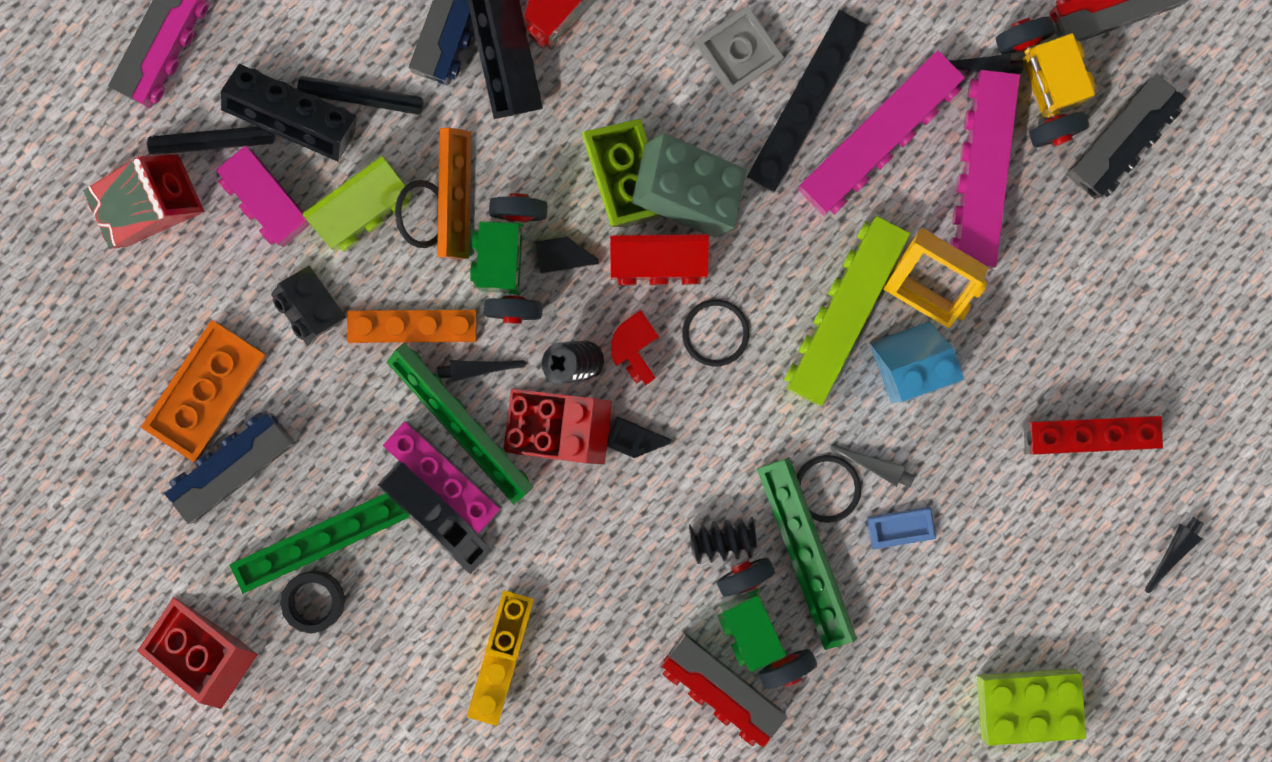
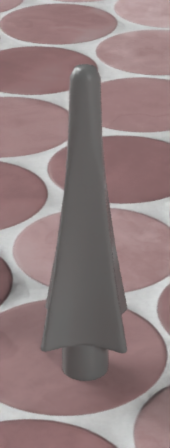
M835 444L830 446L831 451L863 466L896 487L898 483L911 487L915 475L905 472L906 466L869 457Z

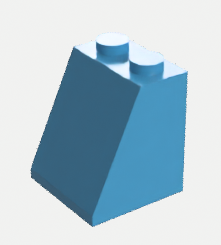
M930 321L869 343L891 403L904 402L965 380L953 347Z

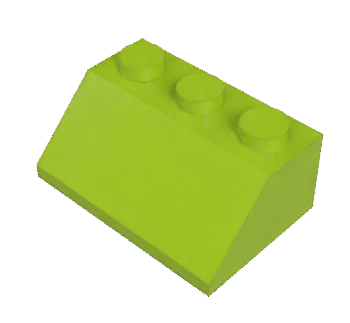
M641 119L582 132L581 134L611 227H630L653 221L662 216L632 203L644 147L648 143Z
M381 156L302 214L332 250L338 251L341 249L342 252H345L358 243L356 238L365 230L368 233L375 231L384 224L383 217L391 211L395 214L397 198L406 185L392 165ZM409 191L403 201L402 211L410 205L408 199L413 196L411 191Z

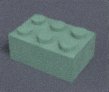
M663 133L645 144L632 203L715 238L735 228L747 169Z

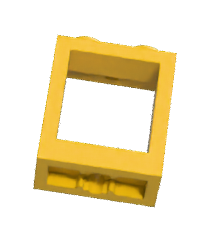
M921 227L891 271L883 290L950 329L956 319L962 321L971 308L969 302L972 297L979 298L988 284V281L985 280L988 266ZM923 253L969 280L953 303L908 277Z

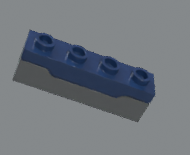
M467 0L432 1L408 67L413 74L435 82L437 81L446 86L449 85L450 79L456 80L461 68V61H458L461 49L467 50L472 38V31H469L472 19Z
M260 412L246 422L248 428L239 435L236 432L229 435L220 443L223 447L214 455L211 452L205 454L195 462L197 466L195 470L188 475L183 472L169 483L172 488L164 494L187 524L197 522L296 444L273 413L263 415Z

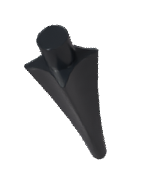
M1011 53L990 57L949 60L958 70L973 72L987 70L1018 74L1023 72V61L1011 60Z
M450 360V365L438 366L437 369L440 379L452 378V382L492 372L522 368L526 366V362L524 360L494 362Z
M1192 517L1186 527L1182 524L1179 525L1163 559L1145 587L1146 593H1151L1166 574L1203 539L1197 533L1204 523Z

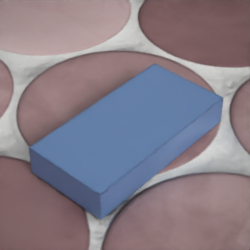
M931 507L867 517L872 549L936 539Z

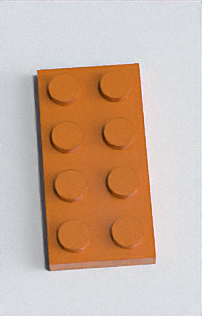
M211 319L140 428L195 463L201 458L268 355Z

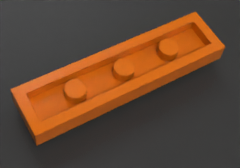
M450 127L440 128L437 257L464 260L469 259L472 132Z
M477 310L347 311V343L477 342Z

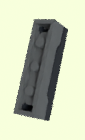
M1156 73L1135 93L1067 172L1066 176L1086 191L1094 200L1103 195L1106 197L1110 196L1119 186L1120 182L1117 178L1123 171L1129 173L1139 163L1141 158L1138 154L1144 147L1151 148L1161 137L1160 128L1165 123L1170 125L1181 114L1183 110L1179 106L1186 98Z

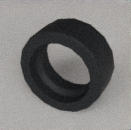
M316 570L304 572L290 580L282 591L280 601L282 615L288 624L299 632L310 634L322 632L336 623L343 613L345 597L343 588L337 579L330 574ZM312 582L326 587L332 599L331 609L328 614L322 619L315 621L306 620L300 616L294 604L295 594L299 588Z

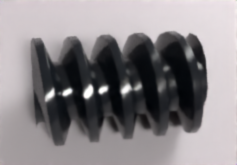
M588 340L555 343L544 352L542 370L549 381L556 384L587 381L599 376L605 363L604 354L597 344Z
M750 517L747 527L742 518H737L735 528H733L729 520H725L721 530L716 521H712L709 531H707L704 523H699L697 532H694L691 524H689L691 550L697 564H701L703 554L707 555L710 563L714 562L716 553L720 554L723 561H727L729 551L733 552L736 560L740 559L742 550H745L748 557L752 558L754 549L757 548L753 517Z

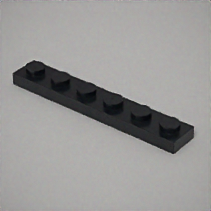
M840 9L838 10L749 171L747 179L773 193L776 191L867 24Z

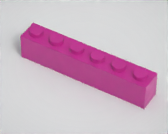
M937 50L805 179L797 190L823 216L829 211L835 215L848 202L844 196L852 188L858 192L871 179L867 175L870 170L875 166L881 170L894 157L890 151L897 144L903 148L916 135L912 129L920 121L924 125L928 124L939 113L935 107L943 99L949 103L962 90L958 84L965 77Z
M981 70L975 79L971 78L968 87V98H973L972 110L966 111L964 129L969 130L968 142L962 143L960 161H965L964 174L958 175L956 192L961 193L960 206L955 205L952 217V224L957 225L956 238L951 237L949 244L988 266V269H992L997 266L1020 75Z

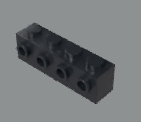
M467 0L493 118L499 119L543 109L520 0Z
M238 64L221 89L222 111L339 162L355 134L357 115L343 107H337L325 102L316 95L300 91L286 82L266 76L257 69Z

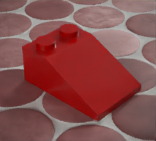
M175 597L172 598L137 650L199 704L219 709L223 708L258 655L241 640Z

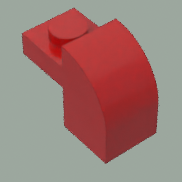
M641 310L621 323L616 329L611 341V355L616 367L628 360L630 365L626 367V370L634 382L637 384L642 381L646 386L655 380L656 377L639 354V351L657 340L659 336Z

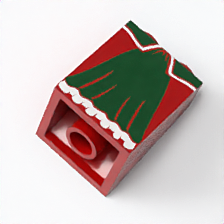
M529 0L524 15L527 24L526 30L529 32L528 37L539 48L542 49L546 45L552 51L596 0Z
M179 154L138 156L83 190L88 200L89 208L97 220L102 237L109 249L131 246L205 212Z

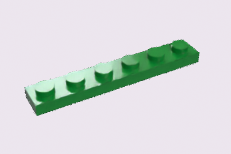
M406 343L399 346L386 363L511 503L515 505L534 488L529 482L527 475L515 467L508 459L504 449L490 439L484 427L479 422L474 421L465 411L461 401L453 397L443 386L441 379L436 374L431 373L422 363L419 354L410 349Z
M790 457L758 468L757 471L824 650L853 643L857 640V636Z
M384 493L229 565L242 594L410 517Z

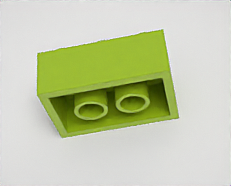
M1074 669L977 675L981 739L988 746L1086 739L1082 674Z

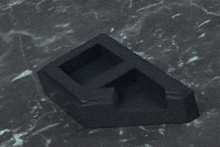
M568 237L536 241L541 274L599 265L598 258Z
M617 416L608 437L607 447L636 458L669 445L672 439Z

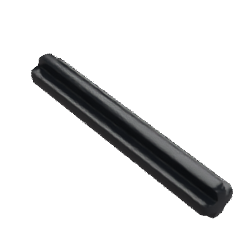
M300 76L297 84L298 90L320 98L416 115L421 114L424 102L420 96Z
M255 126L149 136L146 145L150 155L236 148L244 147L245 145H269L274 143L275 134Z

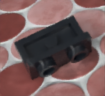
M310 266L279 282L271 293L276 309L280 313L285 314L291 323L294 334L299 339H303L306 345L312 344L318 336L337 326L346 318Z

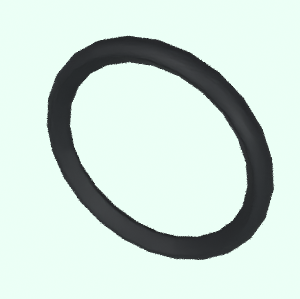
M416 180L410 182L401 190L396 201L395 219L400 234L410 245L417 248H428L437 243L438 233L431 240L425 242L412 238L403 225L401 216L402 204L409 191L415 187H426L433 191L437 197L439 188L429 181Z
M711 299L696 305L688 313L682 328L683 342L689 354L696 361L712 367L728 365L737 360L744 353L750 337L749 324L743 312L736 305L721 299ZM710 306H722L733 311L738 316L743 327V338L738 350L733 355L722 360H711L699 355L694 350L689 339V327L693 317L702 309Z
M822 455L806 462L798 471L797 479L801 487L802 478L807 470L815 464L826 461L840 464L848 470L855 486L854 497L848 508L833 516H821L809 509L813 520L825 523L837 522L851 514L858 505L861 497V482L857 471L849 462L837 456Z

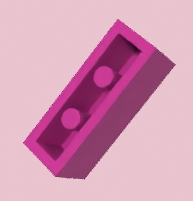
M245 145L216 169L222 177L218 181L219 184L230 196L234 193L242 201L239 208L250 220L257 219L262 225L259 232L270 245L276 242L277 245L284 247L310 226V223L302 214L304 213L248 146Z

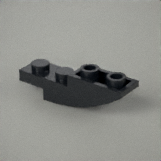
M401 461L377 484L469 574L492 551L462 517Z

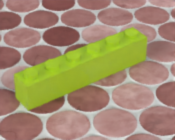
M875 216L871 222L864 221L856 236L861 240L856 251L850 249L842 263V266L847 268L841 279L837 277L834 279L827 295L832 297L827 308L823 306L819 308L812 322L817 325L812 337L806 334L798 349V352L803 354L797 365L791 363L783 380L788 382L786 390L817 406H823L911 233L878 216Z

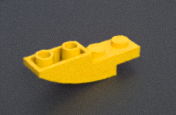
M503 590L466 718L498 727L532 610L533 598Z

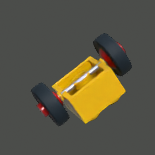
M1049 16L1033 20L1026 18L1017 21L1011 25L1012 28L1002 32L995 39L1001 54L1024 51L1026 56L1022 61L1043 119L1050 118L1044 124L1029 131L1031 142L1034 147H1042L1052 143L1056 147L1073 140V135L1089 128L1087 116L1084 111L1069 115L1057 114L1079 107L1095 96L1093 91L1096 88L1095 80L1091 72L1086 71L1083 63L1085 54L1082 44L1075 40L1072 33L1039 45L1040 42L1056 33L1053 21Z

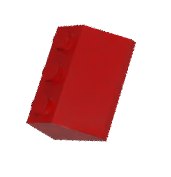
M610 235L611 280H617L618 286L637 285V280H649V285L664 286L669 285V279H682V285H701V279L708 278L709 235Z

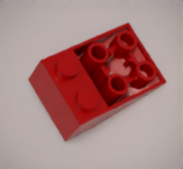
M511 389L503 449L506 453L605 465L612 401Z

